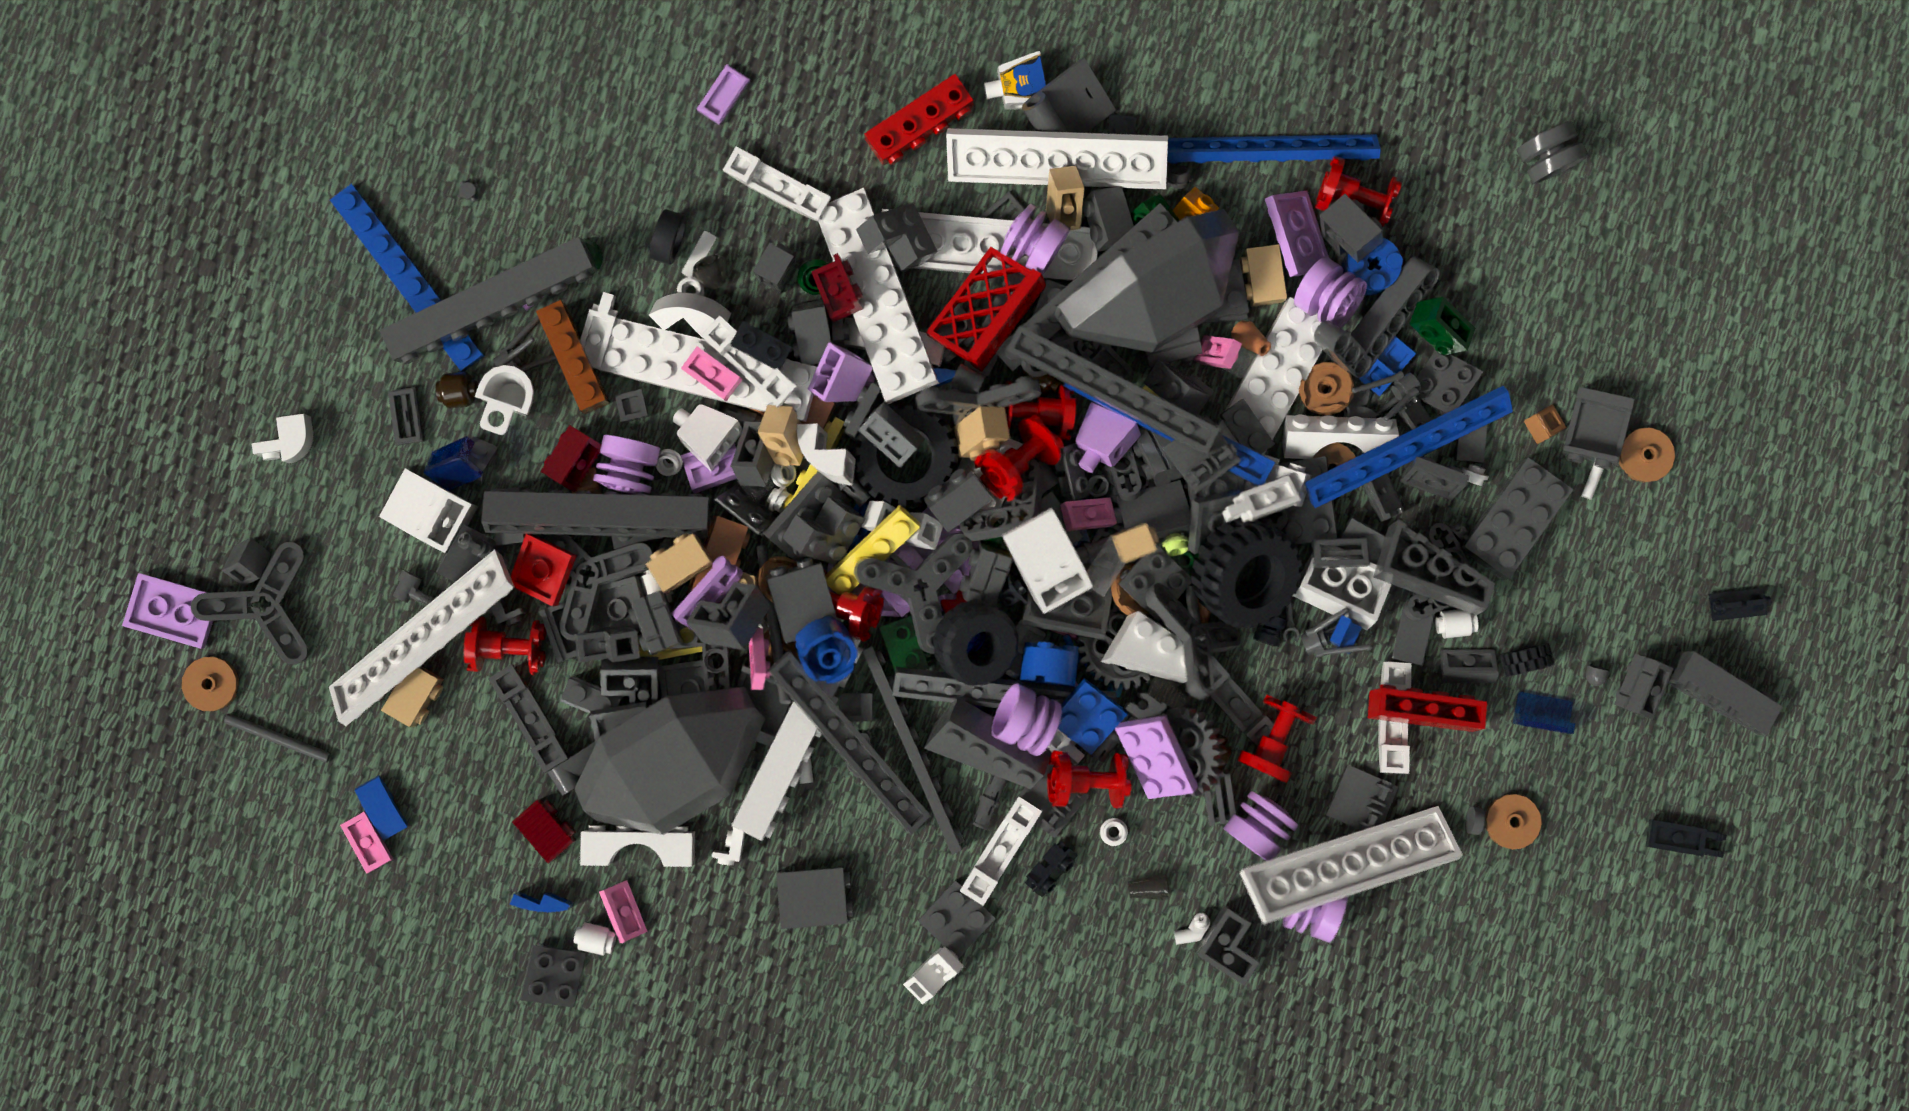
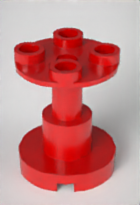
M1333 156L1330 162L1331 170L1325 173L1316 199L1315 208L1325 211L1332 199L1337 201L1346 194L1351 200L1356 199L1361 204L1378 209L1376 219L1383 227L1391 217L1393 208L1389 207V204L1393 201L1394 197L1398 196L1402 182L1397 181V177H1393L1385 194L1360 186V179L1342 173L1345 159Z
M1006 381L1004 385L1007 386L1012 383L1011 381ZM1060 385L1056 398L1038 397L1036 402L1024 401L1004 407L1008 431L1012 417L1030 418L1032 415H1037L1041 418L1044 425L1053 426L1054 434L1059 436L1062 441H1069L1071 436L1067 433V429L1073 430L1076 414V398H1070V394H1073L1074 391L1064 387V385Z
M1037 415L1024 418L1019 423V432L1024 444L1017 450L1009 448L1001 454L993 449H986L975 458V468H980L983 473L979 477L980 480L999 499L1006 496L1008 497L1007 501H1012L1022 492L1023 485L1020 475L1028 469L1027 462L1033 457L1048 465H1055L1061 459L1060 449L1063 448L1061 438L1056 434H1052Z
M866 586L859 596L846 591L842 595L829 591L836 617L849 622L851 637L860 641L868 640L871 636L868 633L870 627L876 628L882 614L884 598L879 597V595L883 593V590Z
M481 616L469 624V626H472V631L465 633L464 661L465 663H470L466 668L467 671L480 672L485 658L503 659L505 654L528 655L531 675H536L540 667H544L546 653L541 651L542 640L546 639L547 631L544 624H540L539 620H534L532 624L530 639L507 638L505 632L487 631L486 620Z
M1266 694L1263 703L1279 710L1278 717L1269 737L1262 736L1255 754L1253 755L1241 750L1237 760L1287 783L1292 773L1280 767L1288 749V746L1284 745L1295 718L1314 725L1317 717L1305 711L1299 714L1300 710H1298V707L1285 701L1280 706V700Z
M1054 750L1049 759V765H1054L1052 774H1047V792L1049 801L1053 802L1052 806L1065 807L1069 801L1070 793L1086 794L1089 788H1100L1109 790L1112 807L1115 809L1122 808L1124 796H1130L1131 781L1126 779V771L1129 764L1128 755L1115 753L1111 760L1109 772L1089 771L1088 766L1071 765L1068 752Z

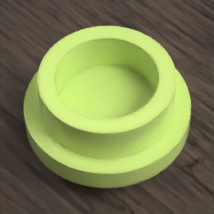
M1180 533L1168 535L1161 544L1162 550L1166 551V554L1170 557L1182 555L1188 551L1189 539Z

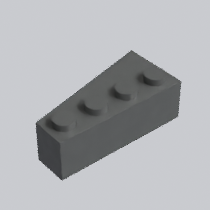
M1399 519L1388 527L1373 578L1474 615H1478L1488 609L1495 586L1494 582L1467 564L1460 563L1451 557L1452 554L1444 549H1439L1427 541L1428 538L1422 534L1413 532Z
M1692 650L1677 652L1670 664V667L1674 668L1668 685L1753 733L1768 735L1783 707L1775 702L1776 698L1773 695L1764 691H1757L1751 687L1752 684L1748 681L1733 676L1725 668L1712 663Z
M957 697L933 724L924 749L1031 789L1044 776L1052 751L1046 749L1041 755L1035 756L1027 750H1021L1017 742L1010 745L992 736L994 717Z

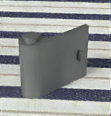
M1083 57L1030 97L1022 106V110L1035 130L1041 132L1087 133L1106 119L1109 114L1116 111L1094 72Z

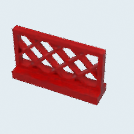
M990 247L926 331L927 336L969 361L974 368L982 372L1046 287L1042 273L1035 269L1030 270ZM993 257L1002 262L1003 269L987 272V265ZM1020 272L1025 275L1021 283L1009 286L1008 274ZM1004 276L1006 287L990 290L989 279ZM985 280L987 291L971 294L970 287L973 283ZM1007 293L1008 300L1002 306L993 307L991 296ZM988 297L989 308L974 311L972 300ZM969 301L970 313L955 316L954 308L957 304ZM990 315L991 323L988 327L977 329L975 318ZM971 319L973 330L958 333L956 322ZM952 323L954 334L942 337L936 333L942 325ZM974 336L975 344L969 352L960 348L959 339Z

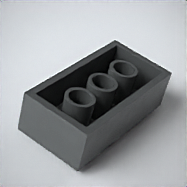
M1529 457L1520 460L1469 531L1468 538L1460 544L1463 553L1499 579H1510L1574 489Z

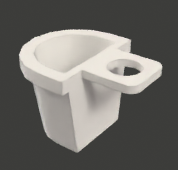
M502 365L491 369L484 375L475 394L476 398L487 402L480 421L481 428L504 435L507 433L514 413L523 416L529 414L534 398V388L532 381L525 372L514 366ZM494 411H500L504 415V422L498 427H493L489 423V416Z

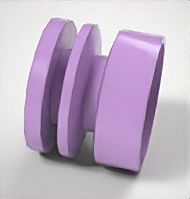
M1030 203L1010 226L1000 253L1008 256L1013 248H1016L1017 250L1012 260L1017 262L1026 254L1029 257L1025 267L1030 270L1035 269L1043 275L1063 245L1071 228L1057 219H1054L1047 227H1044L1042 224L1046 213L1041 211L1036 219L1033 220L1032 217L1036 211V206Z
M1324 257L1317 261L1302 279L1294 297V305L1310 316L1318 313L1317 319L1321 323L1329 320L1342 328L1360 306L1367 289V283L1361 278H1356L1351 272L1343 274L1342 266L1328 257Z
M604 435L600 453L611 458L610 463H597L596 468L608 471L607 476L594 474L593 481L602 484L607 489L622 493L633 494L635 492L650 494L652 487L640 484V480L653 481L654 476L644 472L643 467L657 466L661 448L631 439Z
M1016 683L1007 690L997 708L992 724V736L1010 745L1017 742L1021 750H1027L1035 756L1041 755L1047 749L1057 731L1062 713L1061 704L1056 700H1049L1044 695L1036 698V693L1033 690Z
M1250 791L1247 797L1257 805L1253 809L1242 802L1241 807L1247 812L1248 817L1244 819L1233 814L1223 829L1261 858L1269 861L1275 859L1281 851L1279 845L1273 840L1274 837L1277 835L1286 840L1290 838L1281 829L1282 826L1285 825L1295 831L1299 825L1292 820L1286 810L1274 801Z
M1348 896L1284 917L1283 926L1292 929L1296 924V931L1302 933L1308 924L1311 923V936L1330 943L1341 924Z

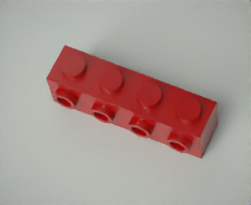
M953 74L864 133L865 140L883 166L887 163L894 165L904 157L903 153L910 148L916 150L926 143L925 138L931 134L939 135L949 127L948 123L955 118L962 120L972 112L973 99L957 75Z
M1385 684L1369 692L1368 719L1468 732L1484 730L1486 726L1487 701L1475 700V696L1458 695V698L1449 697V693L1439 691L1426 694L1423 693L1422 689L1406 688V691L1396 690L1397 686Z

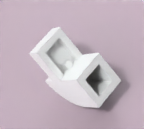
M305 414L277 417L279 439L252 443L253 454L263 457V460L279 459L281 454L283 462L289 464L297 462L309 452L312 446L313 429L311 417Z
M945 946L943 948L940 947L903 985L924 1004L948 980L957 975L964 966L959 962L955 953L948 950Z

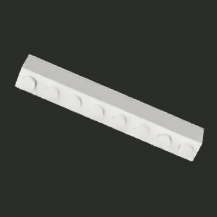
M852 638L858 652L855 663H857L863 648L859 647L861 644L860 640ZM851 673L843 680L835 683H827L821 680L816 681V683L836 705L839 698L835 697L839 686L845 688ZM794 701L731 825L760 841H763L765 836L771 837L777 823L773 822L777 811L783 813L789 801V798L785 795L790 786L796 787L802 774L798 769L802 761L807 763L813 753L814 748L810 745L814 737L820 738L821 736L820 731Z

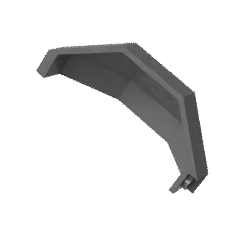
M1224 209L1186 217L1122 254L1058 305L1054 315L1069 338L1154 352L1218 313L1223 304L1239 230Z
M746 687L667 696L600 736L574 788L583 811L595 821L664 835L730 796L765 721L756 698Z

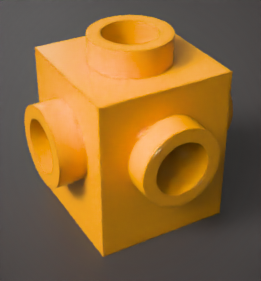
M1194 187L1183 197L1173 212L1181 221L1189 216L1217 211L1219 207L1208 195L1203 194L1197 187Z

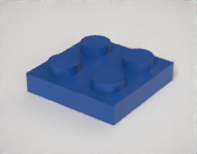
M1084 678L1061 704L1062 713L1057 729L1092 755L1128 714L1123 707Z

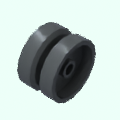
M1572 121L1550 128L1516 149L1522 162L1530 163L1541 159L1527 171L1533 184L1560 174L1589 157L1583 143H1575L1565 147V145L1576 139L1578 135Z

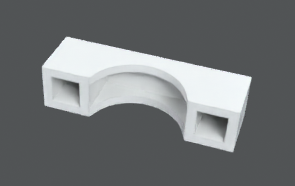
M1286 415L1282 438L1284 458L1312 459L1321 448L1337 442L1353 444L1360 448L1363 453H1366L1399 437L1396 419L1385 421L1384 417Z
M589 825V830L581 832L580 865L608 866L613 863L616 854L629 844H643L650 847L659 855L663 866L692 867L695 865V831H688V826H678L664 835L647 831H633V828L616 826V830H605V825Z

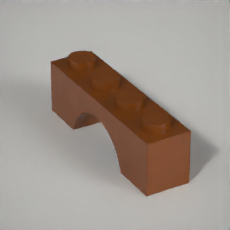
M559 300L537 310L536 313L580 411L588 414L610 404L600 379L585 353L567 305L562 300Z

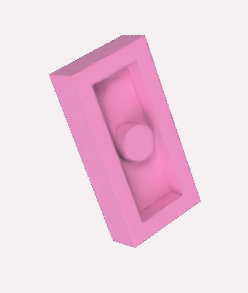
M1204 335L1201 341L1203 353L1196 355L1193 360L1201 365L1231 369L1238 359L1242 343L1235 339Z
M698 346L681 367L683 371L726 402L743 380Z
M1110 497L1068 501L1060 505L1066 531L1112 527L1117 524Z
M757 628L749 642L751 688L753 690H763L765 679L770 678V674L767 671L770 668V662H765V656H768L769 641L764 639L763 628Z
M365 811L340 825L366 873H370L393 860L386 844Z
M627 880L599 892L619 943L626 942L648 932Z

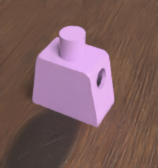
M829 342L808 390L824 402L856 401L863 387L869 388L870 384L874 383V375L871 373L872 365L858 355Z
M1091 402L1076 437L1078 449L1084 454L1079 462V466L1090 473L1094 471L1099 462L1110 467L1115 466L1140 437L1141 434L1137 422Z

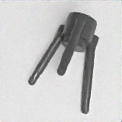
M538 315L504 349L499 351V355L493 359L497 367L502 365L514 366L524 372L557 359L555 354L519 366L523 361L518 354L532 344L535 339L530 337L515 350L513 348L540 321Z
M1399 371L1393 376L1352 389V392L1357 393L1394 382L1392 392L1395 397L1375 412L1377 414L1376 418H1378L1394 406L1384 417V420L1388 421L1411 398L1419 394L1421 385L1412 373L1404 375L1402 371Z
M1344 608L1317 626L1305 630L1306 633L1301 635L1308 655L1315 653L1317 658L1330 654L1371 650L1372 645L1325 649V646L1329 645L1327 636L1333 634L1336 626L1325 631L1322 629L1341 618V615L1347 614L1349 608Z

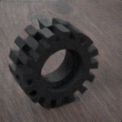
M1549 643L1534 645L1500 655L1505 677L1555 665Z

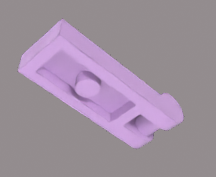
M724 556L717 557L713 562L712 569L672 612L674 618L691 629L686 622L698 602L702 600L719 603L727 595L733 583L741 579L742 569L736 565H731L730 561Z

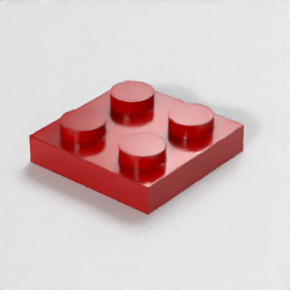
M526 534L510 576L514 588L551 606H558L577 555L534 534Z

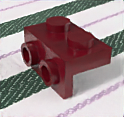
M838 253L833 255L834 262L811 271L832 322L862 310L863 307L860 299L864 298L858 283L853 284L850 276L854 272L848 259L843 261Z

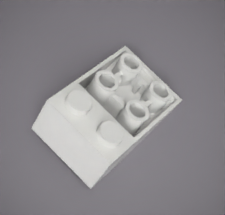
M405 468L379 517L446 553L462 523L466 526L469 525L478 506Z
M1052 508L1002 535L1032 598L1044 614L1093 587Z

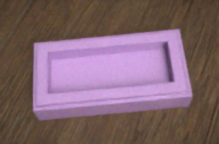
M727 64L697 110L718 125H721L749 84L750 79Z

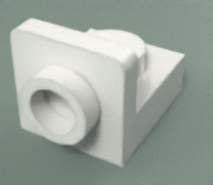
M733 827V831H728L725 847L730 848V851L714 850L712 858H718V863L724 865H734L735 861L739 862L742 858L745 833Z

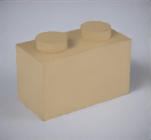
M1069 166L1049 169L1046 213L1050 223L1057 219L1070 227V230L1080 229L1084 185L1077 167Z
M1279 244L1246 249L1243 253L1244 257H1240L1242 274L1246 273L1248 284H1244L1246 298L1250 300L1251 307L1283 303L1287 299Z
M767 405L758 429V434L774 463L781 466H800L804 456L797 439V424H801V422L797 419V414L793 407L780 406L778 408L775 405Z
M980 406L954 426L959 458H970L971 461H975V458L986 449L998 450L1000 445L1010 439L1004 407Z
M1146 523L1138 524L1111 535L1119 558L1124 563L1156 551L1155 544L1159 543L1154 528L1148 527Z
M688 533L679 536L673 541L674 546L666 551L662 548L654 552L650 556L651 561L646 563V566L664 593L669 594L713 565L712 558L695 534L688 535Z
M422 666L417 667L400 684L395 686L381 711L408 727H416L417 724L421 725L429 714V710H427L431 700L435 701L443 690L441 683L444 679Z

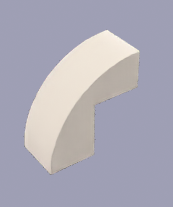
M675 293L664 296L655 302L649 314L663 331L684 318L700 336L719 316L728 322L731 315L725 307L716 301L693 293Z
M797 424V439L805 458L827 479L839 484L853 485L856 459L846 449L826 450L828 434L819 424Z
M869 501L864 516L865 521L861 527L872 532L896 508L884 501ZM910 513L920 522V528L903 544L936 550L943 529L942 524L926 513Z

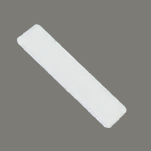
M707 231L703 232L684 266L682 274L695 278L714 244L716 236Z

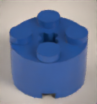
M1383 238V242L1358 263L1346 253L1342 262L1343 274L1351 272L1356 278L1363 279L1367 283L1365 295H1376L1384 292L1386 288L1390 287L1397 280L1401 272L1403 259L1397 247L1391 241ZM1371 262L1375 264L1372 271L1367 268Z
M825 616L822 619L810 622L796 634L795 640L798 657L805 673L812 680L835 683L843 680L853 671L858 652L848 629L838 620L831 616Z
M1025 642L1020 681L1075 687L1079 647L1067 645L1060 647L1048 642Z

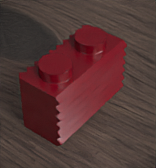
M569 425L567 430L560 435L559 442L551 455L545 459L544 466L540 472L575 492L580 483L583 482V478L586 477V473L589 472L588 469L592 468L591 464L594 463V459H597V455L600 454L601 444Z
M538 799L515 818L512 823L549 864L577 841L573 836L576 831L567 821L562 823L555 815L558 811L549 800L544 802L542 799Z

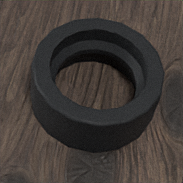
M668 209L662 211L651 240V259L668 265L674 263L685 234L687 217L684 214Z

